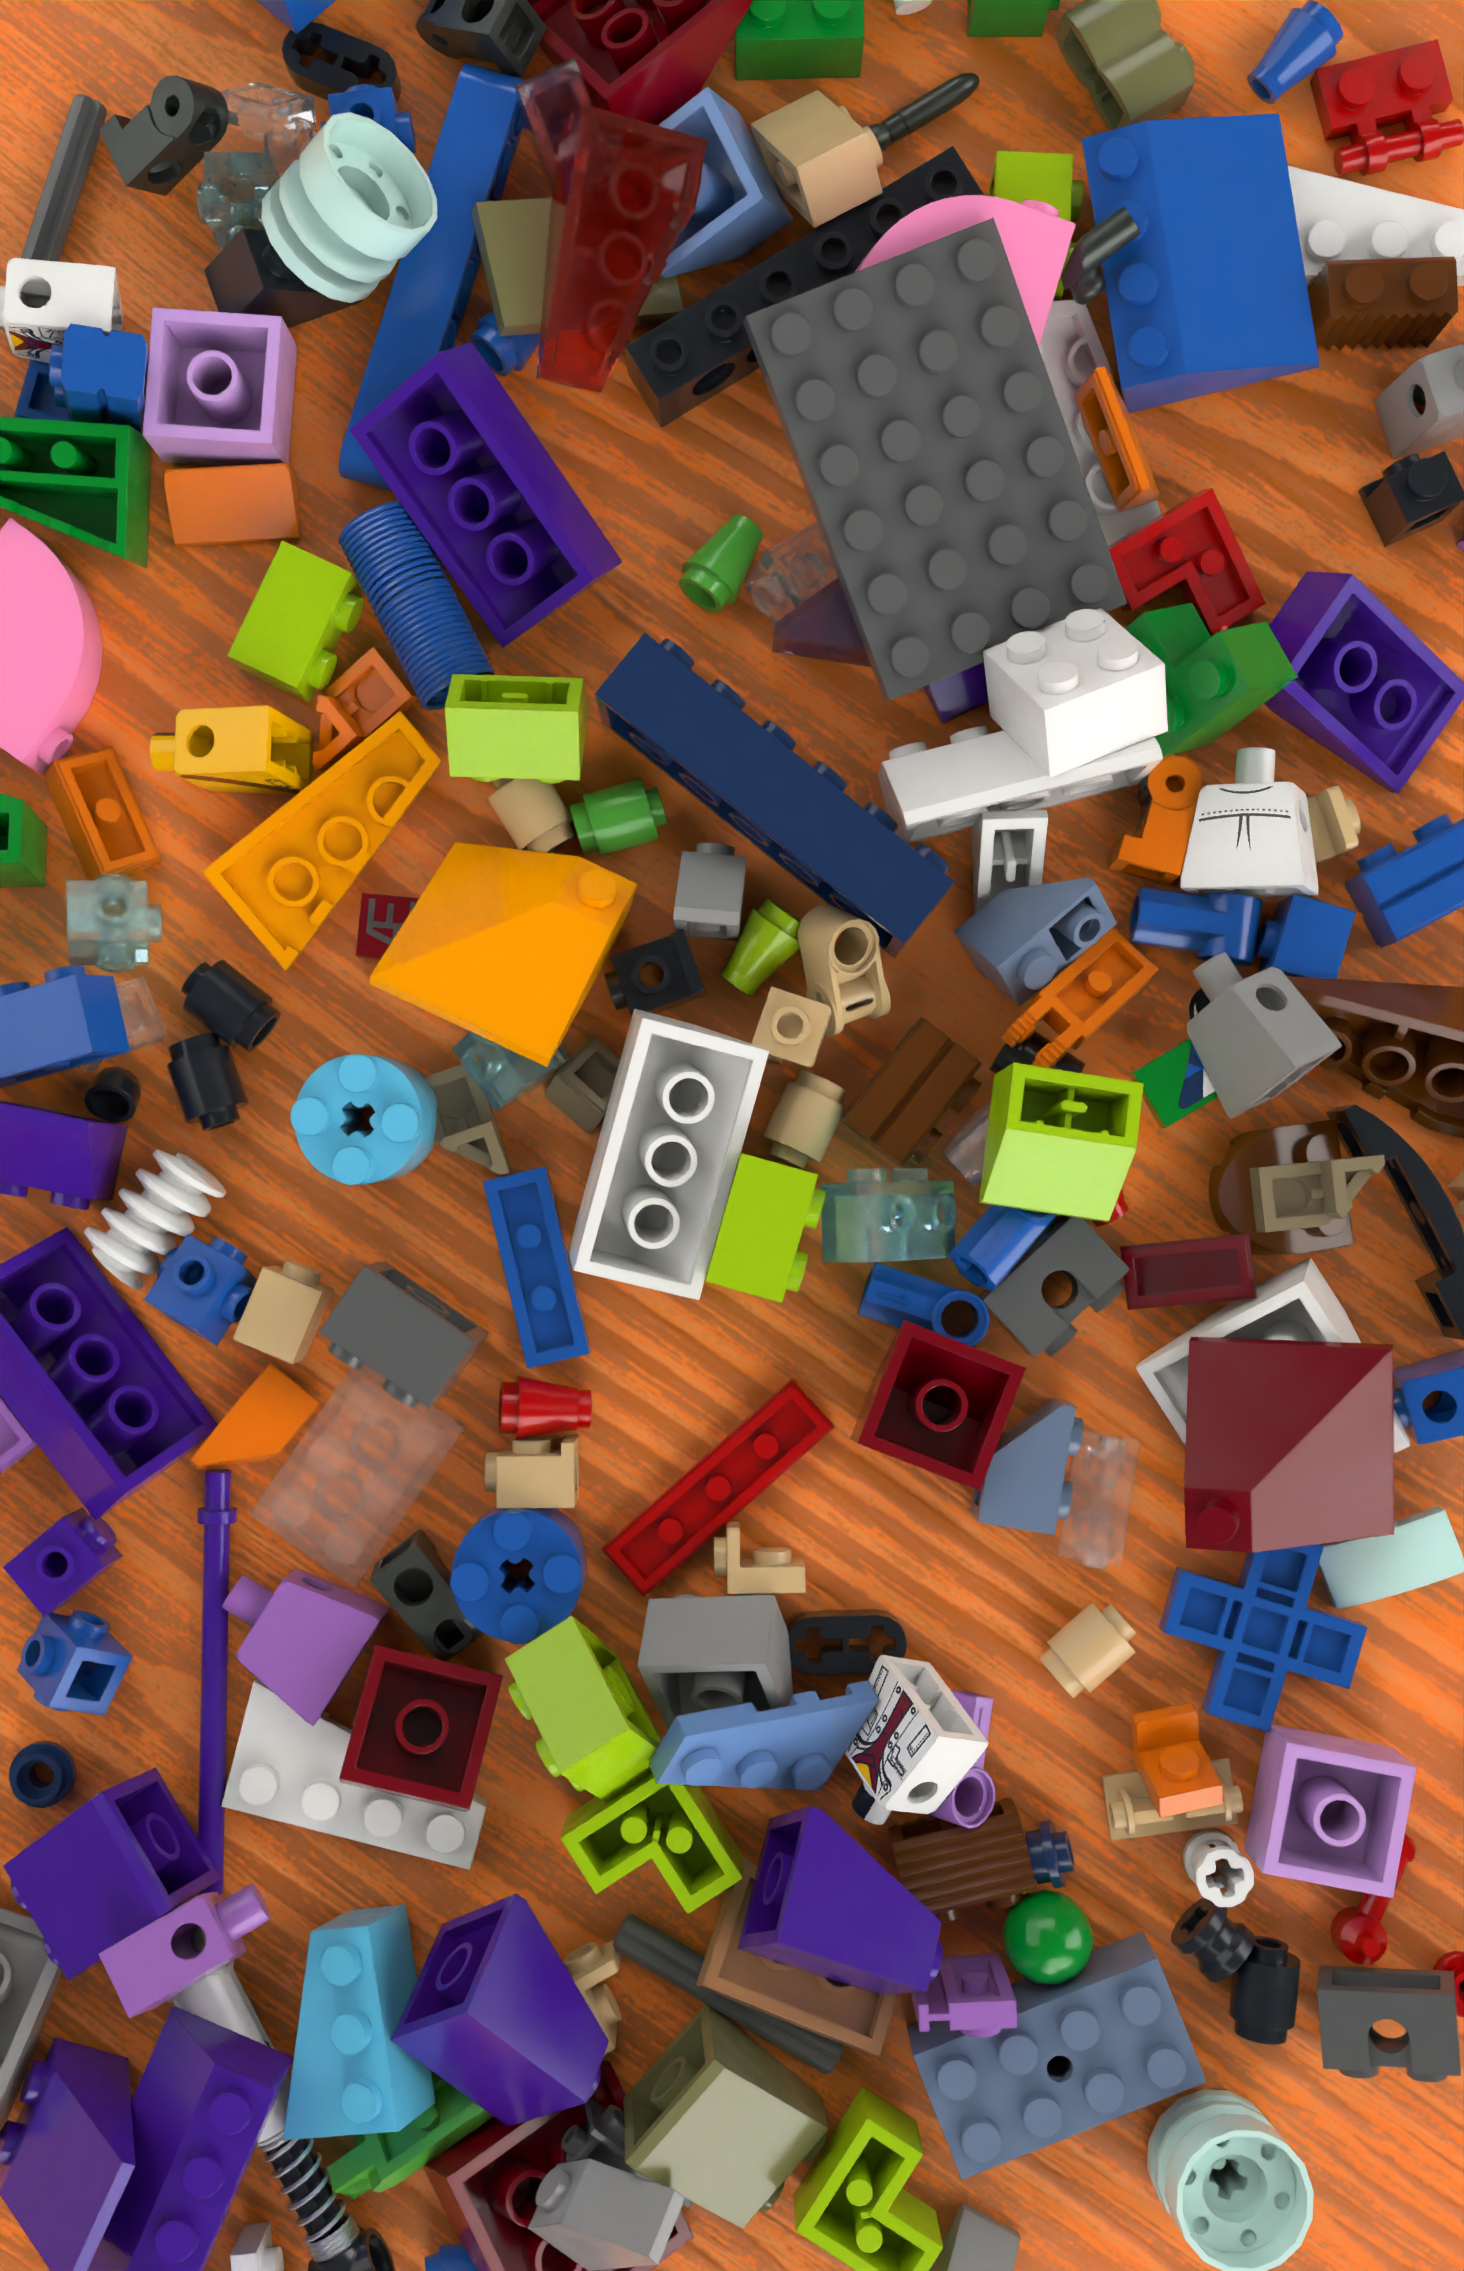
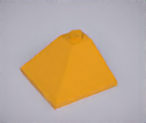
M455 842L372 972L369 984L548 1067L625 927L638 884L579 856Z

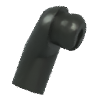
M1124 206L1079 239L1062 272L1061 279L1064 291L1069 288L1073 299L1080 305H1085L1105 290L1106 281L1099 274L1096 267L1140 236L1136 223Z

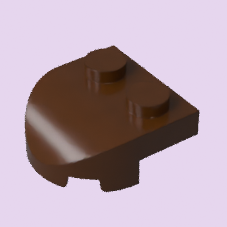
M1336 1119L1252 1130L1230 1140L1231 1148L1224 1157L1222 1164L1213 1167L1209 1180L1211 1210L1217 1225L1223 1232H1230L1233 1235L1249 1233L1251 1251L1255 1255L1303 1254L1354 1245L1349 1212L1344 1219H1333L1328 1226L1274 1232H1256L1249 1168L1342 1159Z

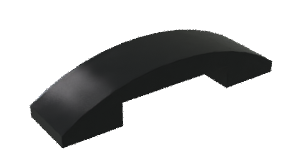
M1356 1104L1336 1107L1327 1112L1330 1120L1336 1119L1338 1136L1350 1158L1384 1155L1385 1165L1383 1168L1437 1268L1416 1279L1415 1282L1443 1335L1464 1340V1231L1452 1203L1441 1184L1416 1151L1398 1133L1375 1115Z

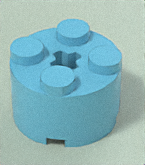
M352 1054L337 1057L326 1062L309 1076L300 1090L297 1101L292 1106L290 1118L302 1152L318 1171L333 1180L347 1185H363L404 1176L413 1171L426 1159L435 1142L436 1108L438 1110L433 1089H430L424 1080V1076L410 1064L388 1056ZM373 1107L375 1113L371 1116L369 1122L374 1130H363L360 1122L364 1117L360 1111L362 1108Z

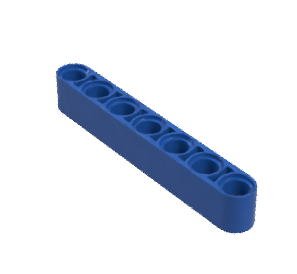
M465 63L460 71L427 174L437 198V220L418 244L404 258L400 259L343 440L339 459V472L343 478L392 492L349 429L438 352L455 346L482 260L471 213L476 202L501 200L527 116L530 99V84L527 80L471 63Z

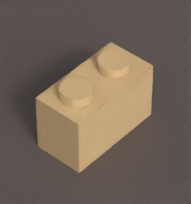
M819 90L750 124L756 145L782 197L814 228L883 193L876 168L883 164V157L874 133L868 126L862 128L852 119L845 106L837 107Z

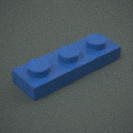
M545 1166L483 1181L527 1368L590 1354V1344L548 1167Z

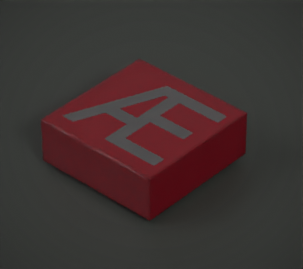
M362 893L356 956L362 959L381 960L419 898Z

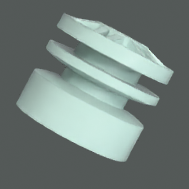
M347 112L332 115L300 154V159L294 160L282 177L271 187L262 199L261 219L271 245L294 274L307 286L326 297L352 303L366 299L376 288L380 280L387 277L398 259L404 258L430 231L437 220V198L428 175L414 154L392 132L370 118Z
M1202 2089L1178 2098L1159 2116L1148 2141L1147 2170L1155 2194L1172 2217L1173 2222L1186 2242L1205 2263L1222 2271H1267L1282 2265L1302 2245L1313 2220L1314 2190L1305 2164L1251 2101L1229 2090Z

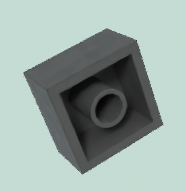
M386 1261L363 1266L319 1330L321 1334L332 1341L328 1347L330 1353L356 1370H361L366 1364L386 1378L382 1385L383 1389L398 1401L412 1408H415L419 1401L429 1408L445 1397L489 1334L482 1327Z

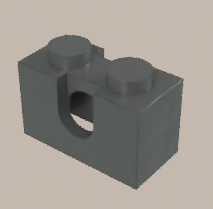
M1062 1216L1050 1227L1048 1233L1037 1239L992 1292L985 1288L977 1296L987 1306L988 1312L1027 1354L1036 1358L1041 1352L1045 1351L1049 1356H1052L1075 1336L1078 1330L1071 1322L1083 1310L1090 1306L1095 1312H1099L1122 1292L1124 1286L1119 1282V1279L1130 1268L1084 1219ZM1060 1270L1071 1280L1072 1292L1064 1304L1051 1307L1042 1296V1283L1050 1273Z
M1320 1966L1317 1997L1323 2069H1339L1340 2073L1352 2078H1371L1379 2074V2066L1406 2068L1407 2075L1410 2078L1422 2082L1442 2081L1448 2075L1461 2076L1454 1971ZM1382 2019H1391L1400 2023L1406 2029V2033L1397 2038H1387L1377 2033L1372 2025Z

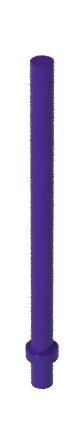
M229 1469L205 1470L204 1507L198 1509L197 1523L204 1524L198 1840L221 1877L219 1881L198 1894V1896L210 1892H218L219 1895L223 1894L225 1807H221L225 1794L228 1611L222 1608V1605L229 1595L230 1524L237 1522V1508L230 1507L231 1470Z

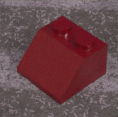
M903 1320L872 1380L850 1439L858 1444L980 1491L1026 1368Z

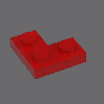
M1213 488L1198 492L1108 546L1127 604L1120 606L1122 611L1134 610L1178 583L1186 602L1193 603L1209 634L1213 636L1218 631H1221L1222 626H1230L1266 604Z

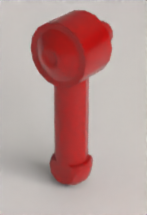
M1407 1834L1404 1835L1395 1890L1408 1862H1412L1416 1854L1414 1841ZM1363 1893L1357 1907H1347L1341 1910L1332 1920L1330 1928L1331 1939L1335 1946L1353 1963L1360 1965L1373 1964L1385 1953L1388 1943L1387 1933L1380 1922L1391 1898Z

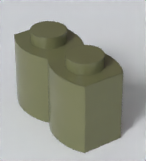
M1086 0L1063 14L1056 34L1057 43L1076 78L1089 90L1092 101L1109 130L1147 120H1160L1185 104L1195 84L1192 58L1183 44L1174 42L1161 29V13L1156 0Z

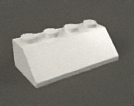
M979 726L957 732L950 736L951 744L927 750L925 742H916L895 748L888 753L890 760L881 762L877 775L887 814L898 825L894 833L909 844L971 828L981 812L1041 810L1138 785L1163 760L1160 745L1155 737H1152L1050 778L1004 730L988 734L986 726Z
M634 1009L568 1250L574 1271L695 1300L700 1299L769 1054L768 1049L695 1024Z

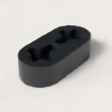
M310 22L298 34L290 30L284 38L282 53L286 67L296 86L304 91L328 100V94L343 93L352 86L360 85L358 76L370 79L374 71L380 72L383 84L372 83L371 85L378 88L392 87L396 103L398 102L401 85L395 62L389 53L382 48L315 22ZM317 48L322 49L326 62L314 59L310 67H305L301 58L302 54L313 56Z
M860 1609L804 1612L792 1619L787 1627L791 1663L799 1671L812 1675L871 1674L879 1656H871L867 1645H849V1639L870 1637L871 1626L881 1625L886 1636L895 1637L894 1644L884 1645L883 1655L903 1658L907 1647L905 1632L897 1618L883 1610ZM819 1627L822 1638L841 1639V1645H825L821 1647L818 1658H808L805 1647L795 1646L796 1640L806 1638L807 1628Z

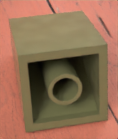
M707 2004L700 2009L623 2098L625 2163L643 2176L658 2184L675 2189L685 2196L686 2199L742 2229L758 2211L764 2213L774 2205L783 2190L785 2179L800 2162L808 2163L818 2154L824 2145L827 2131L829 2130L823 2098L728 2017Z

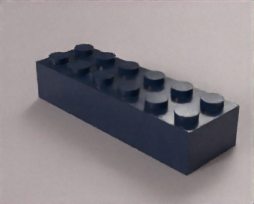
M644 633L595 693L602 723L826 904L870 922L878 933L879 946L895 958L953 885L954 881L945 874L949 869L948 864L924 844L919 843L913 849L894 833L898 828L897 823L881 808L871 802H868L862 808L843 792L847 787L846 782L830 767L820 761H817L811 767L792 751L796 746L795 741L779 726L769 720H766L762 726L742 711V708L746 705L744 700L727 684L715 679L710 685L693 672L691 668L695 662L676 643L664 638L659 644Z

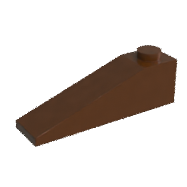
M1286 976L1342 1045V1047L1318 1065L1325 1069L1339 1068L1361 1081L1362 1091L1378 1100L1386 1096L1409 1109L1410 1119L1425 1128L1464 1139V987Z

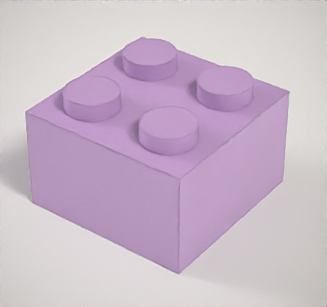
M152 308L143 437L163 462L215 466L289 463L297 345L282 316Z
M1271 1724L1270 1731H1265L1244 1850L1264 1874L1393 1898L1417 1767L1390 1746Z

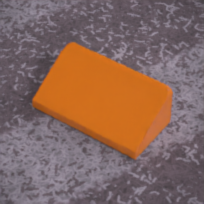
M1105 366L1096 368L1075 393L1074 398L1116 509H1119L1121 513L1155 501L1160 496V493L1115 377Z
M289 464L182 468L163 471L166 501L173 541L176 547L301 540L298 477Z
M113 746L52 761L45 774V782L92 890L107 887L160 864L162 859Z

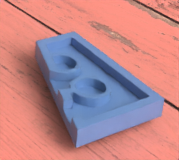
M869 1680L847 1684L846 1695L820 1700L815 1690L792 1694L790 1704L781 1708L758 1712L752 1702L676 1716L649 1761V1765L657 1784L798 1789L805 1791L821 1790L879 1699Z

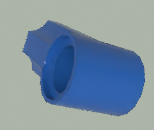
M1140 887L1136 892L1131 909L1129 942L1197 953L1196 958L1202 961H1207L1218 954L1226 952L1234 966H1251L1254 962L1263 901L1259 898L1235 893L1213 892L1205 894L1204 897Z
M991 1205L950 1252L949 1258L955 1263L959 1273L974 1286L983 1287L992 1292L1037 1239L1048 1233L1057 1215Z
M874 1261L867 1277L857 1312L858 1315L897 1328L900 1327L903 1320H906L969 1346L976 1345L984 1338L989 1328L990 1320L987 1306L980 1297L973 1293ZM964 1300L972 1308L973 1323L963 1334L949 1335L942 1327L941 1313L950 1302Z

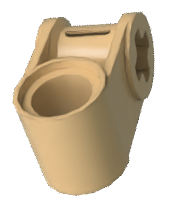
M830 905L817 906L808 911L798 928V944L801 950L807 983V998L828 1005L832 1011L824 1035L830 1037L837 1035L843 1031L845 1024L866 1016H870L873 1019L886 1016L890 1011L891 1001L888 986L884 979L879 949V936L876 928L870 922ZM842 932V937H841V939H840V942H839V944L834 948V944H835V942H836V939H837V937L839 936V934Z

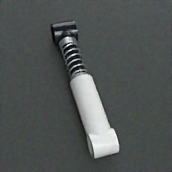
M199 1926L192 1932V1943L198 1952L204 1949L206 1944L205 1932ZM234 1960L167 2001L169 2003L173 2002L178 2008L275 2049L233 1968ZM287 2073L256 2147L257 2151L267 2153L264 2156L263 2162L271 2161L275 2169L272 2172L271 2178L279 2177L283 2184L279 2193L288 2194L291 2200L287 2209L296 2210L299 2216L296 2225H304L307 2231L304 2241L306 2246L309 2247L311 2256H313L309 2261L308 2271H396L391 2253L381 2234L374 2228L369 2227L364 2230V2228L357 2227L352 2214L344 2212L346 2201L339 2198L336 2199L337 2194L332 2191V2185L327 2181L329 2176L326 2168L319 2166L322 2159L321 2153L311 2150L314 2143L313 2138L283 2140L291 2083Z

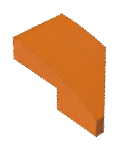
M372 647L327 688V696L317 695L316 712L321 713L318 751H313L312 763L318 771L328 770L399 711L405 712L419 699L411 685L382 649Z
M270 1363L217 1425L191 1458L190 1463L197 1469L211 1468L213 1465L267 1462V1458L279 1455L319 1408L320 1402Z

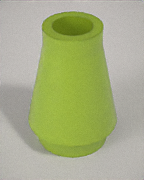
M769 898L764 901L759 910L752 907L731 959L721 975L735 987L752 996L771 974L800 949L798 944V928L801 920Z

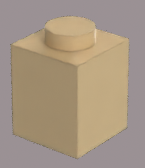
M286 1259L283 1268L277 1265L262 1267L233 1340L290 1364L305 1360L334 1289L318 1283L322 1275L321 1272L296 1261Z

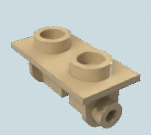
M1229 1759L1210 1760L1223 1785V1804L1162 1818L1159 1817L1137 1770L1102 1775L1111 1841L1238 1824L1237 1813L1243 1812V1800L1239 1786H1233Z

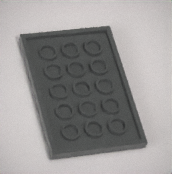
M994 218L746 315L743 320L744 327L884 701L893 700L983 663V650L1006 642L1017 633L1034 631L1064 620L1070 613L1077 610H1097L1102 608L1105 612L1127 604Z

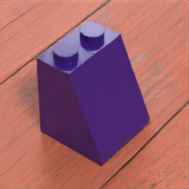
M153 1768L100 1792L3 1865L11 1879V1890L14 1898L22 1908L30 1912L44 1937L43 1945L47 1956L53 1964L63 1970L68 1981L100 1962L99 1953L185 1904L221 1879L157 1768Z
M807 1806L769 1819L737 1949L879 1995L927 1992L929 1982L936 1978L942 1963L943 1946L938 1941L942 1922L823 1810Z
M517 1893L442 1924L391 2038L392 2042L507 2127L587 2103L600 2082V2065L609 2043L608 2038L527 1901Z

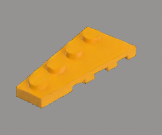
M399 711L204 869L202 873L281 967L288 971L434 775L442 761L403 713Z

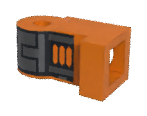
M1183 756L1163 758L1140 782L1137 798L1142 810L1135 836L1124 834L1115 843L1108 865L1109 870L1166 886L1180 876L1199 793L1203 787L1200 769L1193 761Z

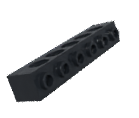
M954 146L884 187L882 194L835 217L627 344L625 351L629 377L660 427H664L760 368L743 324L746 315L855 273L863 259L881 237L899 220L916 209L945 198L962 195H984Z

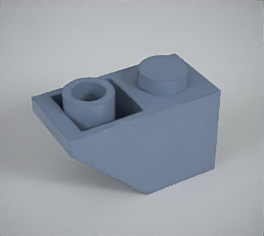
M1089 877L1002 890L956 929L954 933L976 969L1018 1006H1021L1084 951L1095 944L1117 922L1097 884Z
M1052 1399L1000 1437L981 1490L974 1489L971 1514L977 1522L1055 1535L1057 1519H1067L1072 1500V1482L1064 1480L1068 1455H1078L1082 1440L1083 1420L1082 1418L1075 1417L1076 1406L1066 1400Z

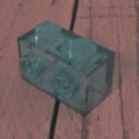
M928 1168L889 1169V1182H886V1169L847 1170V1183L820 1184L821 1190L826 1191L821 1211L822 1262L875 1263L949 1258L950 1252L956 1246L955 1223L957 1208L954 1202V1181H928Z

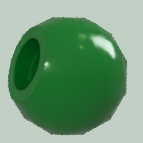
M1038 1890L1024 1894L1023 1900L1008 1910L1002 1926L1004 1950L1008 1960L1019 1973L1033 1983L1053 1985L1070 1981L1082 1972L1091 1955L1093 1931L1088 1918L1076 1902L1059 1891Z

